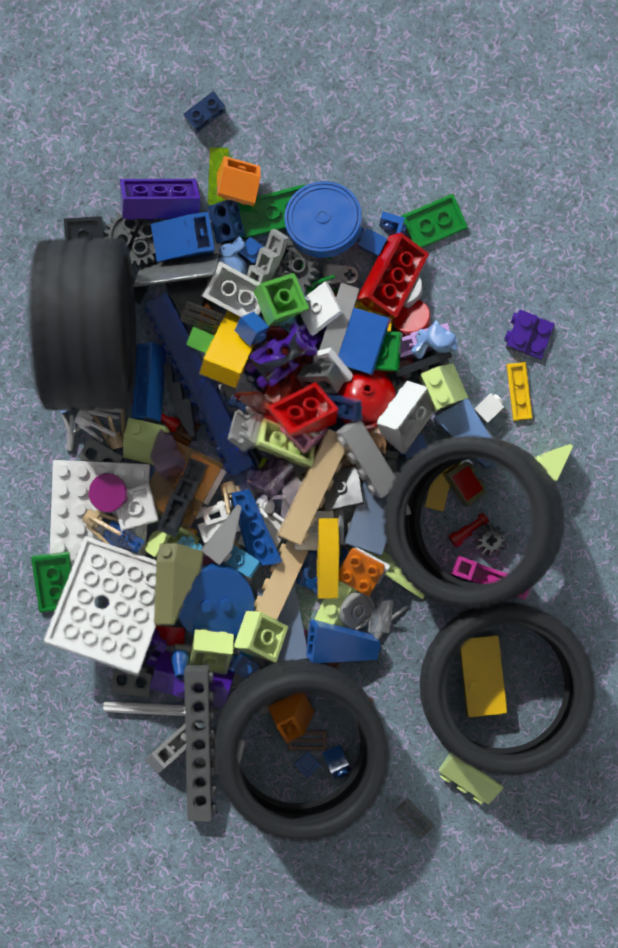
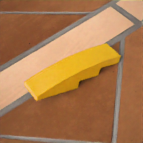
M319 518L318 559L316 560L318 599H337L339 579L338 518Z

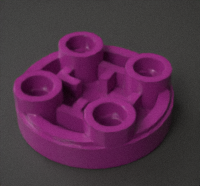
M104 473L97 476L89 487L90 502L97 510L102 512H114L120 509L128 500L125 482L120 476Z

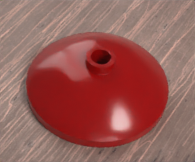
M354 370L351 372L353 374L352 379L343 383L337 395L361 400V422H376L384 414L389 403L394 400V386L390 379L380 371L374 370L372 375ZM369 388L370 391L366 392L364 391V389Z

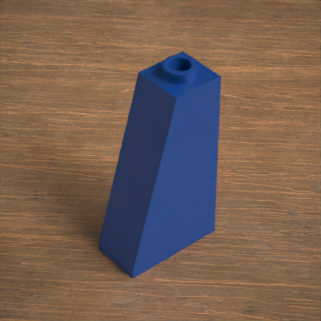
M314 619L310 620L306 656L311 662L330 663L378 660L381 644L373 634Z

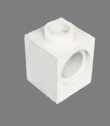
M490 393L474 410L480 419L487 424L504 408L502 405L503 400L497 394L493 396Z

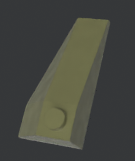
M160 543L156 561L154 625H174L184 605L183 601L187 593H190L193 588L191 585L195 577H198L201 572L204 557L203 551L181 544Z

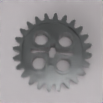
M116 212L117 219L111 217L112 224H106L108 229L104 231V235L107 236L106 238L110 240L112 238L124 239L127 241L126 244L129 249L132 244V237L136 236L139 224L143 223L130 251L132 266L136 263L138 268H140V263L147 266L148 260L154 263L153 256L156 257L153 235L147 236L143 232L145 230L152 231L151 224L160 222V219L128 220L122 219V215ZM128 223L135 224L133 228H127L125 225ZM137 247L145 248L143 252H137L135 249Z
M289 239L281 262L301 276L300 279L297 278L298 283L304 292L308 293L307 286L313 287L311 280H317L313 276L314 273H319L314 268L319 263L313 261L317 257L304 254ZM289 253V258L284 260L285 255ZM304 263L303 268L299 270V265ZM279 265L277 268L279 269L278 274L273 276L272 280L290 275L291 273Z

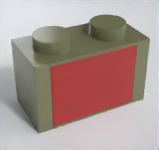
M461 461L442 474L461 504L469 506L487 492L484 489V482L476 477L473 465L470 462Z

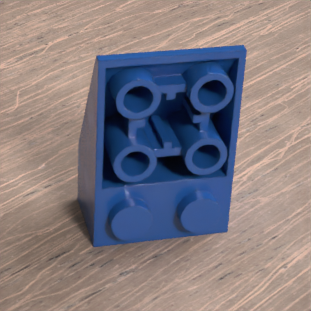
M209 212L190 214L151 224L157 262L214 254L215 248Z

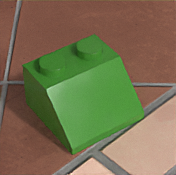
M295 273L260 283L253 291L268 326L284 322L309 309Z

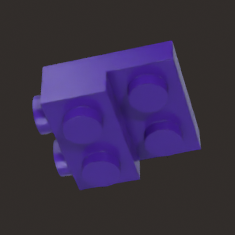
M519 309L518 313L514 312L510 323L513 324L511 331L507 330L504 341L507 342L505 347L541 360L555 323Z

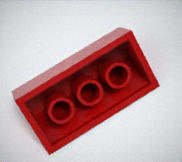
M401 232L389 235L356 300L370 310L397 318L429 253Z

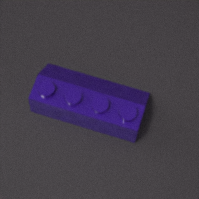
M120 179L122 219L169 220L199 213L200 195L196 179Z
M167 650L163 653L160 652L149 689L185 698L184 679L178 680L175 678L170 658L172 652ZM229 668L227 674L213 673V683H210V690L214 691V702H211L212 706L223 709L224 704L227 703L235 673L229 670ZM195 684L197 690L204 689L202 684Z

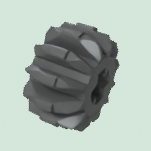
M489 524V531L485 526H482L484 534L479 531L476 532L481 539H474V542H481V545H478L476 549L479 550L483 547L482 555H485L489 550V557H493V550L497 555H500L498 547L502 550L506 548L501 545V542H507V539H501L506 534L505 531L498 534L499 526L494 531L493 524ZM490 535L496 540L495 543H492V546L486 543V539L490 538Z

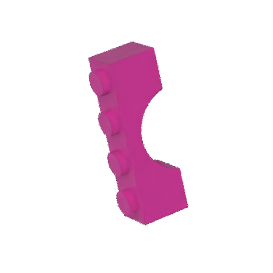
M457 556L451 572L452 575L477 584L493 583L507 574L461 556ZM529 590L516 598L526 600Z

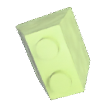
M454 364L436 367L422 373L418 378L420 384L427 387L434 413L468 398Z

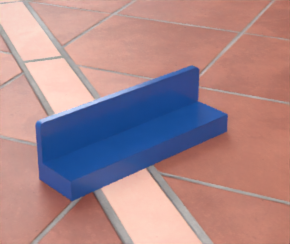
M153 342L137 344L132 418L137 420L150 418L159 422L161 421L163 366H165L166 348Z

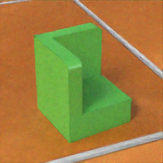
M193 327L186 344L206 354L215 336Z

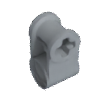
M323 264L322 278L335 275L334 279L326 281L329 285L344 283L351 286L357 283L359 276L358 271L354 267ZM352 272L355 277H352L349 281L345 275Z

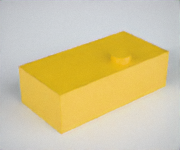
M227 310L203 359L199 374L236 388L245 365L249 361V356L252 354L257 343L249 346L234 331L241 317Z
M499 636L471 637L459 649L466 715L468 717L507 713Z

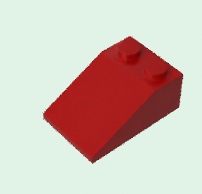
M316 382L268 406V410L290 436L318 432L335 424L339 410Z

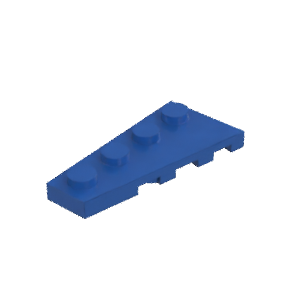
M250 489L231 493L234 507L238 504L241 506L238 522L246 553L261 562L259 566L282 562Z

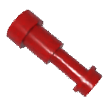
M484 513L478 514V519L470 525H465L457 532H452L448 535V538L456 548L461 546L463 541L473 534L474 530L482 524L486 526L490 522Z

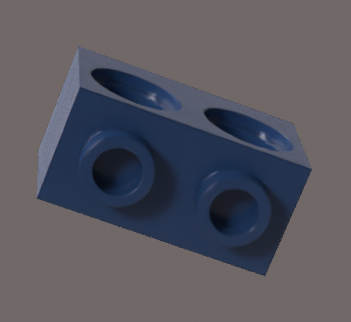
M212 91L183 113L186 122L197 134L226 112V108L216 93Z
M224 200L208 206L216 244H228L234 242L238 237L245 238L244 225L237 201Z

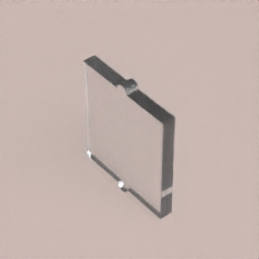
M373 601L374 609H372L370 614L372 618L369 621L368 632L389 633L393 601Z

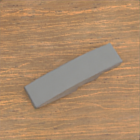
M276 229L271 230L266 247L260 248L256 263L249 267L247 276L259 283L272 280L285 252L289 237Z
M344 283L340 284L336 300L343 313L327 325L320 350L332 348L337 355L339 354L359 288Z

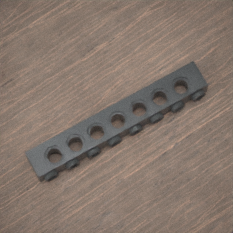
M186 665L184 670L187 821H211L212 815L216 814V803H212V796H215L216 786L212 784V777H215V766H212V759L215 758V747H211V740H214L215 736L214 728H211V721H214V709H211V702H214V691L210 690V683H213L214 675L213 672H210V665ZM195 684H202L204 689L197 690ZM200 702L205 706V708L198 709L195 706V703ZM201 721L205 724V727L199 728L195 723ZM196 741H203L205 746H198ZM202 759L206 764L199 765L196 760ZM197 778L205 779L206 783H199ZM202 796L206 799V801L200 802L198 801L197 797Z

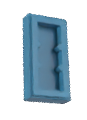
M233 544L230 551L232 556L226 563L247 577L252 578L261 562Z

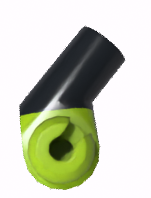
M256 448L247 452L255 468L266 471L273 467V460L260 457Z

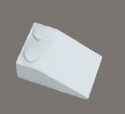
M218 262L215 275L210 277L201 296L239 317L253 311L259 315L261 311L253 292L260 283L230 266Z

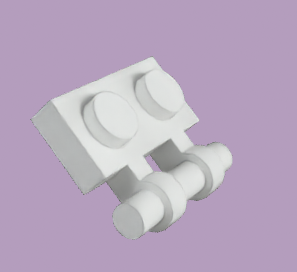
M219 501L216 505L207 508L206 506L201 507V510L194 512L196 519L203 517L205 521L198 524L204 543L211 538L229 516L226 513L225 502ZM220 511L222 517L210 520V514ZM239 524L237 525L236 532L241 531Z

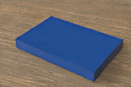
M354 308L338 354L341 361L349 368L373 375L391 319Z

